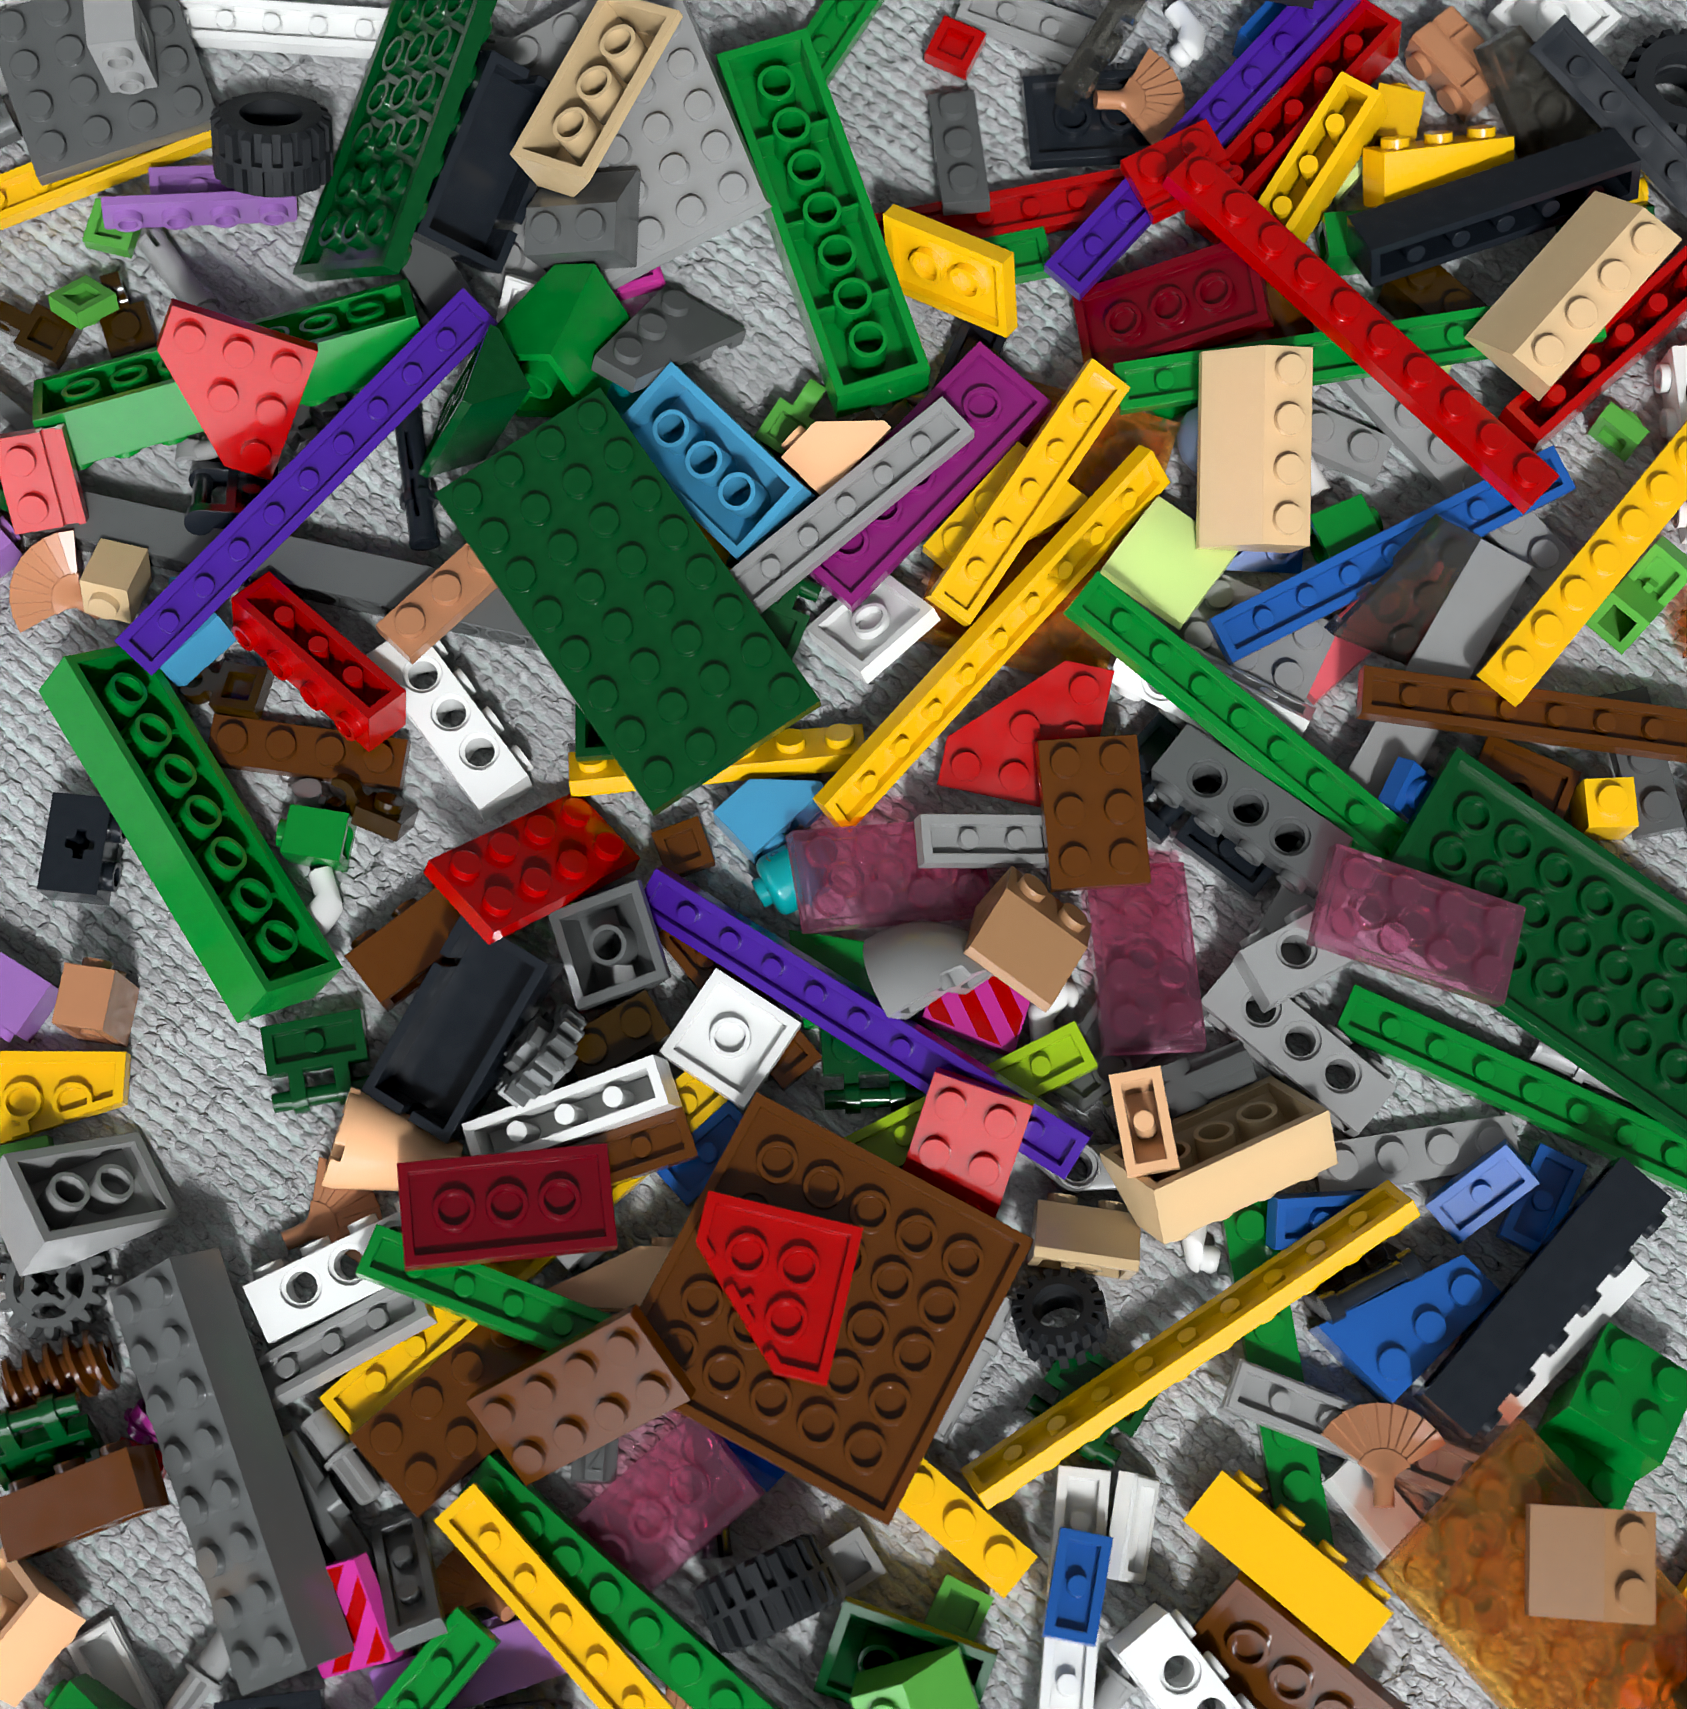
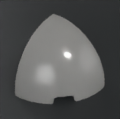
M915 921L886 928L867 938L863 945L866 971L874 992L888 1018L907 1020L947 992L966 995L994 976L964 954L969 931L942 922Z

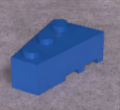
M1462 1254L1424 1272V1276L1411 1283L1406 1281L1346 1311L1347 1317L1333 1325L1325 1321L1308 1331L1378 1402L1390 1404L1394 1403L1501 1291Z

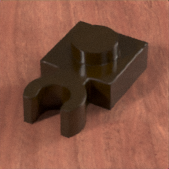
M223 661L219 673H212L207 666L195 677L199 680L203 679L201 684L195 688L181 686L180 693L191 704L201 705L209 702L208 705L217 714L260 720L275 676L267 667Z

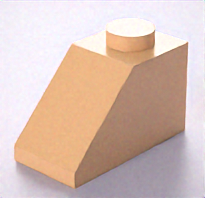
M884 420L814 422L807 430L800 425L782 443L781 447L786 452L781 456V462L817 497H820L854 469L891 432V427Z
M1155 1066L1109 1075L1127 1178L1180 1169L1161 1067Z

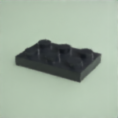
M1136 69L1022 76L1021 88L1029 170L1120 165L1122 159L1150 146V143L1122 111L1094 109L1093 105L1095 90L1122 89L1129 78L1133 76Z

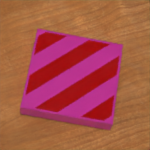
M992 976L966 995L947 992L920 1010L917 1021L1006 1056L1016 1050L1030 1001L996 976Z
M367 1552L326 1564V1569L333 1583L355 1651L318 1666L321 1678L325 1679L387 1663L405 1654L404 1650L396 1653L389 1639L380 1586Z

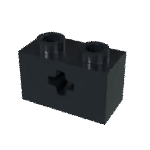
M53 792L37 890L48 899L109 906L111 892L118 890L121 880V866L119 862H116L119 843L124 844L127 838L102 797ZM90 842L94 844L93 850H85L83 857L78 855L79 849H87Z

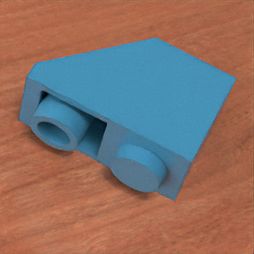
M749 779L713 811L714 822L738 849L756 865L761 856L789 843L790 840L787 836L799 825L802 824L805 828H808L822 816V810L812 798L823 788L824 784L821 781Z

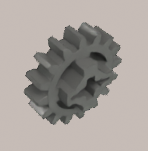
M564 1003L562 1006L556 1005L550 1014L546 1012L543 1017L536 1015L531 1018L518 1036L510 1041L503 1053L507 1058L503 1063L505 1068L497 1077L500 1079L495 1085L497 1094L517 1108L519 1105L524 1107L530 1098L535 1100L539 1093L541 1095L550 1093L555 1084L567 1072H570L578 1059L574 1052L578 1047L576 1043L585 1034L582 1031L587 1024L584 1017Z
M94 1256L64 1268L44 1271L43 1273L56 1276L54 1282L59 1287L58 1291L64 1297L47 1292L49 1285L45 1281L46 1278L40 1272L24 1276V1292L21 1294L20 1282L22 1276H19L13 1261L10 1264L0 1263V1272L6 1274L5 1281L0 1282V1292L5 1293L6 1299L0 1302V1312L13 1311L14 1313L7 1325L10 1328L19 1329L27 1323L25 1336L32 1339H37L44 1329L46 1340L52 1342L59 1340L62 1328L69 1336L75 1337L79 1335L77 1324L79 1320L91 1324L97 1321L94 1314L90 1311L93 1304L99 1306H106L107 1300L103 1296L98 1295V1289L110 1284L111 1279L98 1275L97 1271L107 1264V1260L101 1256ZM83 1274L84 1287L82 1294H80L79 1277ZM51 1307H58L66 1312L64 1315L52 1319H41L38 1317L41 1313L46 1314Z

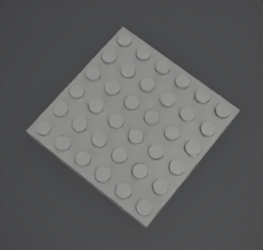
M581 0L495 48L494 51L529 69V75H540L552 81L597 0ZM643 0L679 10L683 18L595 173L638 170L641 173L637 267L599 269L612 291L772 207L686 0ZM539 186L537 187L534 196L536 195V193H537L538 190L540 189ZM526 216L522 225L502 224L495 221L493 226L494 229L511 230L518 234L502 274L493 273L501 295L505 278L508 274H514L538 282L547 273L524 256Z

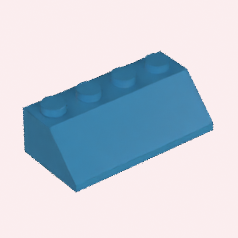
M670 362L621 417L688 513L738 561L743 560L818 498L694 379L673 362Z

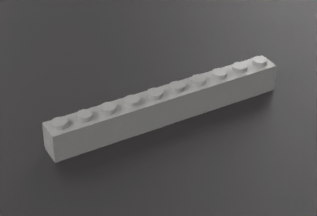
M1481 538L1468 557L1404 671L1479 681L1480 678L1476 675L1484 666L1479 661L1487 648L1495 652L1507 633L1509 626L1502 623L1509 608L1518 612L1528 596L1532 586L1525 583V580L1533 566ZM1374 721L1345 773L1378 799L1398 756L1414 760L1426 772L1429 770L1440 751V748L1433 744L1440 730ZM1351 849L1350 854L1315 899L1304 892L1301 895H1296L1280 885L1254 932L1266 927L1271 934L1287 925L1283 918L1306 904H1311L1312 908L1316 910L1329 903L1340 924H1342L1346 914L1339 911L1341 904L1347 894L1353 898L1357 897L1370 872L1362 868L1366 860ZM1293 943L1281 945V954L1286 962L1292 965L1304 964L1305 955L1298 945Z

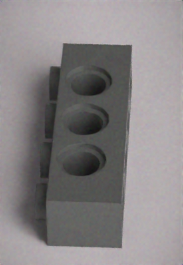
M1188 723L1151 769V785L1155 787L1153 791L1160 800L1172 808L1177 809L1181 805L1196 816L1194 821L1201 829L1214 837L1222 834L1236 844L1235 850L1242 858L1255 866H1260L1261 863L1265 864L1278 874L1276 878L1279 883L1296 895H1301L1304 892L1315 899L1350 854L1353 842L1351 836ZM1209 778L1215 780L1220 785V789L1213 794H1202L1193 785L1200 779ZM1242 807H1252L1261 814V818L1254 823H1243L1235 817L1234 813ZM1291 835L1298 838L1303 846L1296 852H1284L1278 848L1275 841L1282 836Z

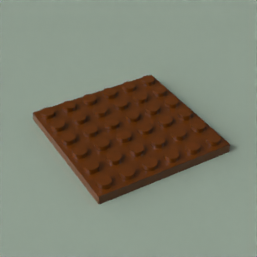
M756 1092L639 1308L696 1388L690 1401L672 1410L878 1522L889 1526L1034 1239ZM708 1190L863 1228L826 1387L773 1374L695 1245Z

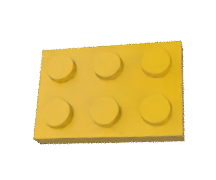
M893 204L883 214L885 244L905 296L1005 338L1018 327L1014 252L896 204Z

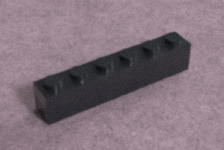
M1613 127L1347 216V254L1372 288L1566 223L1594 191L1627 202L1638 199L1642 160Z
M1623 1156L1608 1162L1413 1397L1461 1439L1474 1438L1476 1434L1482 1438L1485 1437L1502 1418L1503 1413L1498 1410V1407L1511 1393L1515 1398L1518 1397L1533 1381L1536 1373L1531 1368L1544 1353L1548 1358L1551 1357L1567 1340L1569 1333L1564 1328L1575 1314L1582 1318L1598 1303L1602 1294L1597 1288L1608 1275L1616 1278L1631 1263L1635 1255L1629 1249L1642 1235L1648 1239L1664 1223L1667 1215L1662 1210L1672 1198Z

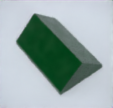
M491 324L488 326L445 399L418 474L428 478L484 461L531 387L499 328Z
M845 1596L813 1691L852 1705L850 1697L856 1673L959 1644L980 1705L998 1655V1650Z

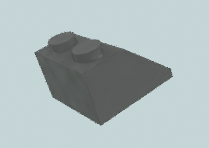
M638 170L594 173L590 182L575 197L540 187L526 208L524 256L546 272L555 264H595L598 269L637 267L641 173Z
M641 880L629 882L548 914L577 1010L603 1009L630 999L645 989L648 992L672 977Z

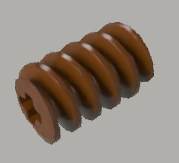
M88 1329L82 1331V1347L77 1348L71 1338L65 1336L62 1337L61 1354L57 1355L49 1343L42 1344V1360L36 1361L28 1349L23 1350L21 1353V1367L19 1368L15 1367L10 1357L5 1356L1 1358L2 1388L11 1411L37 1404L38 1397L55 1393L59 1397L76 1391L79 1397H81L82 1391L86 1396L94 1397L100 1393L101 1384L108 1390L118 1389L121 1384L119 1364L110 1338L107 1334L103 1333L102 1340L97 1341Z

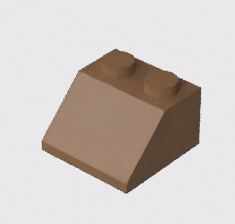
M1011 866L975 907L964 954L1046 1013L1053 1005L1088 948L1092 924L1088 922L1087 917L1078 907L1071 903L1064 904L1050 894L1043 882L1029 873L1023 874Z
M1526 1504L1524 1615L1656 1625V1512Z

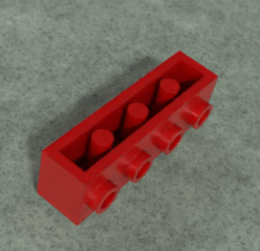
M268 571L231 598L233 614L232 632L237 642L247 651L254 650L260 655L278 679L282 681L287 679L300 691L304 701L313 710H322L334 721L338 731L347 740H356L370 752L406 725V690L272 573Z

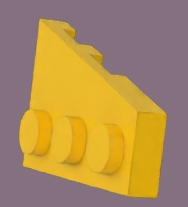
M1017 442L923 545V553L941 568L945 569L1027 449L1025 446ZM1067 481L1027 541L1036 536L1039 538L1053 530L1055 525L1073 516L1089 498Z
M0 1051V1145L128 1105L131 1055L127 1052Z

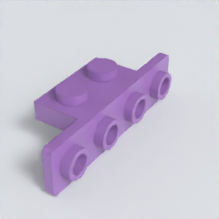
M213 165L148 167L150 195L105 196L101 198L105 229H116L121 232H134L141 228L155 227L183 230L189 226L202 225L231 228L238 224L249 223L279 226L286 222L297 221L296 196L260 197L237 192L232 188H227L221 184V180L216 179Z

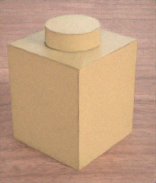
M100 538L79 580L84 612L102 619L132 623L152 583L148 549Z

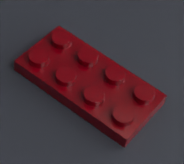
M1224 242L1097 283L1080 301L1072 295L1083 364L1093 358L1111 373H1113L1114 363L1202 350L1274 327L1265 279Z
M607 1143L396 1163L405 1271L617 1250Z

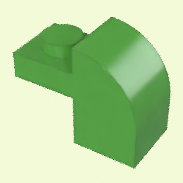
M1662 535L1628 575L1607 596L1585 624L1622 655L1687 583V555Z

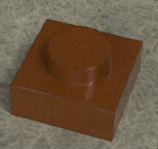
M698 816L651 833L662 865L682 878L716 866Z

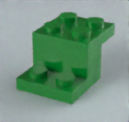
M1607 1322L1599 1329L1580 1371L1555 1389L1515 1474L1566 1506L1623 1510L1635 1482L1661 1466L1687 1410V1370L1615 1325Z

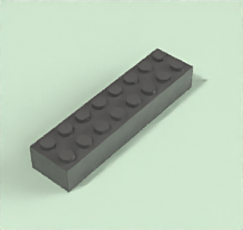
M219 1247L169 1257L109 1292L115 1319L119 1323L129 1353L131 1368L136 1374L142 1392L148 1419L152 1423L162 1453L163 1465L169 1474L179 1505L180 1517L186 1526L196 1556V1565L202 1575L213 1608V1617L220 1629L230 1659L231 1672L236 1678L241 1696H244L355 1651L333 1583L327 1572V1566Z

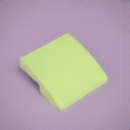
M1158 496L1129 531L1103 566L1100 573L1126 594L1180 630L1202 603L1212 586L1232 563L1238 551L1196 549V521Z

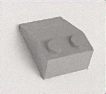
M140 1132L3 1154L0 1158V1234L19 1276L70 1266L173 1223L180 1217Z

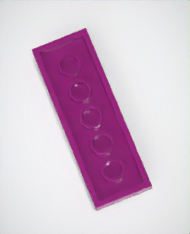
M981 342L863 459L865 460L942 396L974 429L973 440L809 574L852 613L978 485L1010 449L1051 410V401Z

